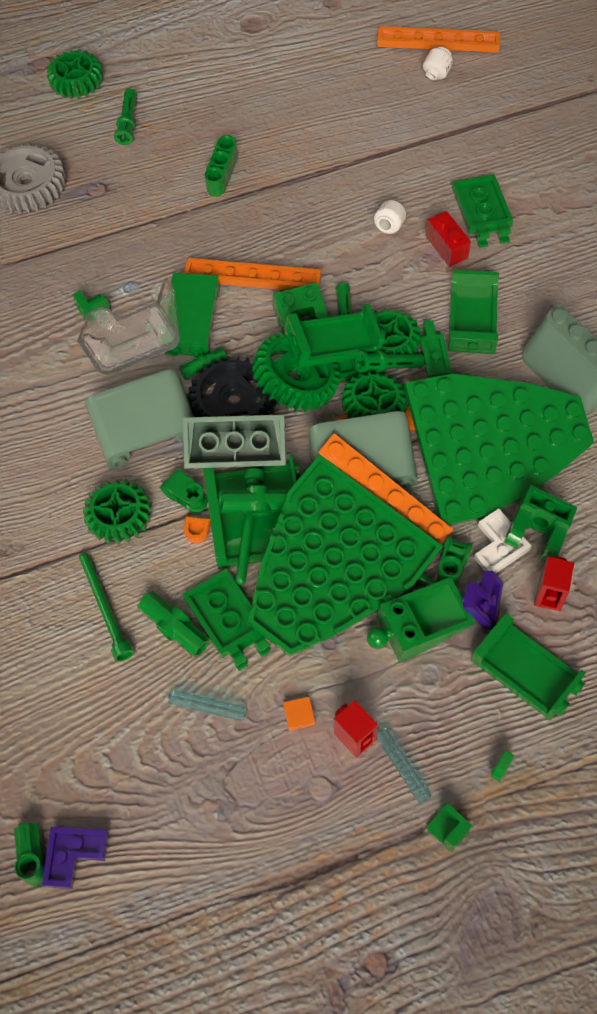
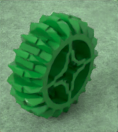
M78 49L77 51L70 50L68 53L63 51L61 56L56 55V59H52L51 64L48 65L47 78L50 87H52V90L57 95L61 94L63 98L69 96L70 99L73 97H78L79 99L80 96L84 95L87 97L88 93H94V89L99 88V84L102 83L103 71L98 58L93 53L89 54L87 50L81 52Z
M394 307L391 311L383 308L381 313L375 310L377 324L380 331L384 332L386 339L381 351L386 354H416L421 342V330L418 327L417 320H412L411 314L404 316L403 310L399 313L396 312Z
M369 370L365 376L359 373L357 378L352 377L349 383H346L341 399L346 418L395 411L405 413L407 399L402 384H396V377L389 379L388 373L382 376L379 372L371 374Z
M116 478L114 484H110L106 480L104 487L96 486V493L89 492L90 499L85 500L84 503L86 507L83 509L84 522L88 526L92 535L95 534L99 541L104 538L105 542L109 544L114 539L115 543L119 545L121 539H125L129 543V536L133 535L138 538V530L145 531L146 526L144 523H150L149 514H151L152 509L149 497L146 496L144 489H139L135 482L130 485L129 481L125 479L120 484ZM121 498L129 499L134 503H130V501H123ZM99 519L113 522V525L105 524L101 522Z

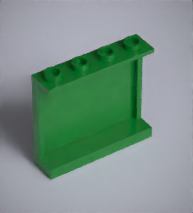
M288 455L289 463H286V465L257 468L265 472L262 486H267L268 490H290L297 479L300 478L299 464L293 463L292 455ZM203 468L218 569L238 566L244 513L221 514L218 500L221 490H246L248 488L244 482L245 470L215 474L214 468ZM270 513L264 517H254L248 564L262 562L280 513Z

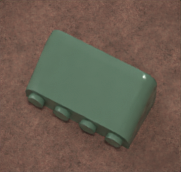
M559 304L548 312L523 350L522 359L551 389L581 397L585 413L588 415L597 409V338Z

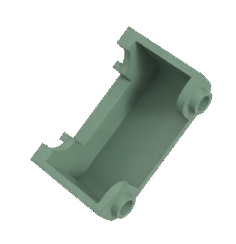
M174 369L164 370L93 394L85 401L109 470L125 466L130 459L129 452L174 436L178 442L184 443L183 418L194 417L179 374Z
M395 411L316 424L309 429V449L312 463L319 456L318 452L335 433L404 490L417 486L418 479L406 413Z

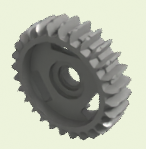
M30 142L28 146H24L21 143L20 147L13 145V148L10 150L5 148V152L3 154L0 153V183L6 175L5 186H0V206L4 210L9 209L11 213L18 210L21 214L23 210H27L30 213L31 209H35L38 212L39 207L43 206L46 208V203L53 204V198L58 199V193L63 192L66 179L64 167L58 155L52 149L48 150L46 146L41 148L39 143L35 146H32ZM25 179L32 180L29 184H21Z

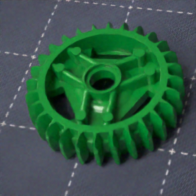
M281 332L276 336L271 335L269 339L263 341L252 362L253 378L258 380L257 387H263L262 394L268 393L270 395L269 400H277L278 406L281 403L286 405V410L293 407L294 411L298 412L301 408L303 413H306L309 409L311 412H314L317 408L321 409L330 402L340 382V372L337 371L338 365L333 362L298 368L286 334L283 335ZM284 354L276 361L270 358L274 355ZM289 372L296 373L300 379L292 378Z

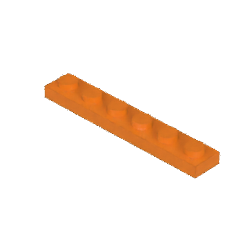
M379 26L377 47L427 50L444 47L455 51L499 53L500 32Z
M187 258L184 271L186 274L218 275L220 285L290 290L315 282L320 287L321 269Z
M335 433L318 452V454L438 543L442 544L453 531L449 525Z

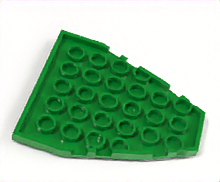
M447 374L404 384L437 514L449 526L483 519L497 509H503L521 498L530 485L538 488L554 478L594 444L584 406L579 396L530 383L460 374Z
M319 454L288 491L260 565L248 624L291 657L345 632L377 611L380 604L393 600L411 589L443 546Z

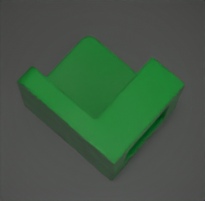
M81 290L72 294L76 307L86 324L111 312L106 296L98 294L86 300Z
M446 802L442 806L441 811L428 824L427 831L452 853L470 832L473 825Z

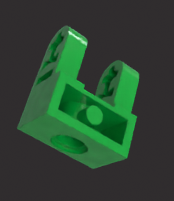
M317 282L273 294L272 306L283 335H285L284 327L288 314L297 313L298 318L305 316L313 317V319L329 317Z
M530 485L518 504L503 543L516 549L526 528L529 527L547 536L539 560L545 563L547 557L553 558L559 555L578 507Z

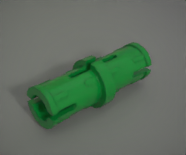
M221 347L209 354L198 355L197 359L180 365V372L186 380L196 375V372H203V366L210 368V361L217 364L219 363V357L223 361H227L226 353Z

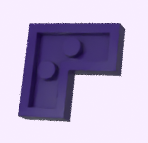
M483 571L482 581L479 584L467 583L466 592L462 598L463 609L485 630H492L497 624L504 584L494 571Z
M51 826L42 886L73 889L77 859L105 861L109 831Z

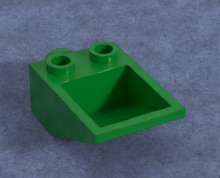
M449 577L380 604L376 617L382 628L371 629L367 634V642L370 647L381 649L389 641L398 662H402L433 648L475 624V621L463 609L462 596L453 579ZM405 632H408L410 638L405 635Z

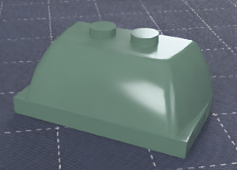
M284 415L183 418L184 468L286 465Z

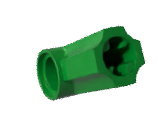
M21 824L14 828L17 858L14 868L15 873L25 883L31 886L39 885L42 883L45 867L40 824ZM36 863L35 872L31 875H26L27 868L31 864Z

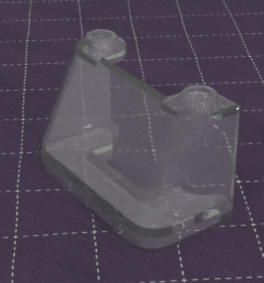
M168 278L153 285L151 297L155 303L118 319L111 310L103 307L88 312L77 342L100 373L105 375L114 374L177 347L180 339L175 291Z

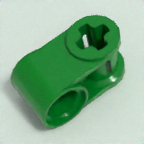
M175 469L160 486L161 491L169 499L177 502L191 513H201L207 507L208 501L204 495L203 487L180 469Z
M448 535L439 563L438 582L451 577L455 585L459 583L463 569L468 562L473 543L469 542L466 544L453 540L452 536ZM444 570H452L455 574H448Z

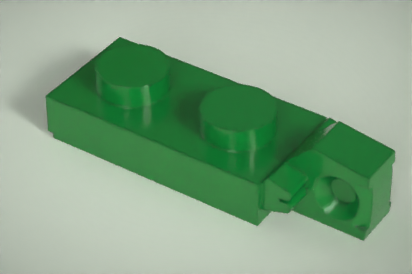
M433 320L424 321L423 334L420 335V347L425 359L424 365L427 378L452 374L444 335L441 332H435Z

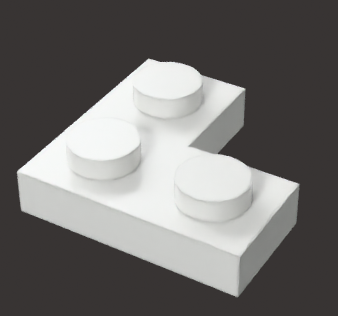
M500 509L479 521L478 527L492 543L474 555L475 561L484 571H494L495 574L531 549V545L524 537H522L516 549L503 543L511 522Z

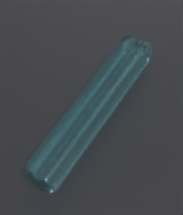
M171 689L168 696L169 704L238 721H244L247 715V707L241 704L177 689Z
M385 727L377 732L378 742L418 803L427 801L432 795L431 791L389 728Z

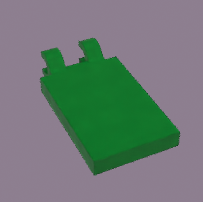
M495 174L453 181L452 190L468 233H476L479 248L488 246L487 238H489V233L498 232L501 244L509 243L508 235L511 234L510 227L513 225V218Z
M227 569L182 594L184 601L221 658L230 655L239 671L248 666L246 658L241 651L254 644L261 657L271 652L268 648L269 644L263 635L248 624L252 605Z

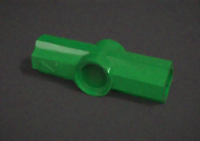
M262 485L252 486L246 490H221L218 500L219 510L221 514L248 513L250 517H264L270 513H281L289 490H268L267 486Z
M153 590L141 598L137 605L138 609L156 624L157 629L168 640L177 642L194 658L200 656L206 650L210 639L191 624L190 619L176 606L171 607Z

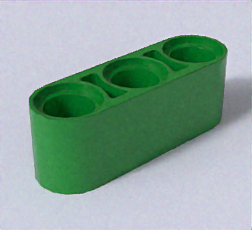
M224 135L218 139L205 171L207 193L213 197H218L225 193L238 160L237 143L233 136Z

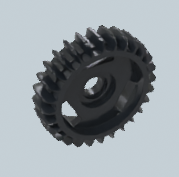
M239 355L236 360H232L228 356L227 361H223L219 357V363L217 364L210 361L211 367L203 366V373L196 372L197 379H192V387H189V404L194 417L274 414V406H277V400H269L270 395L268 393L262 394L263 387L256 391L245 379H250L256 384L258 380L253 378V363L250 364L249 357L244 361H241ZM216 382L209 399L205 398L206 391ZM230 396H238L240 401L236 404H230L227 402V399Z

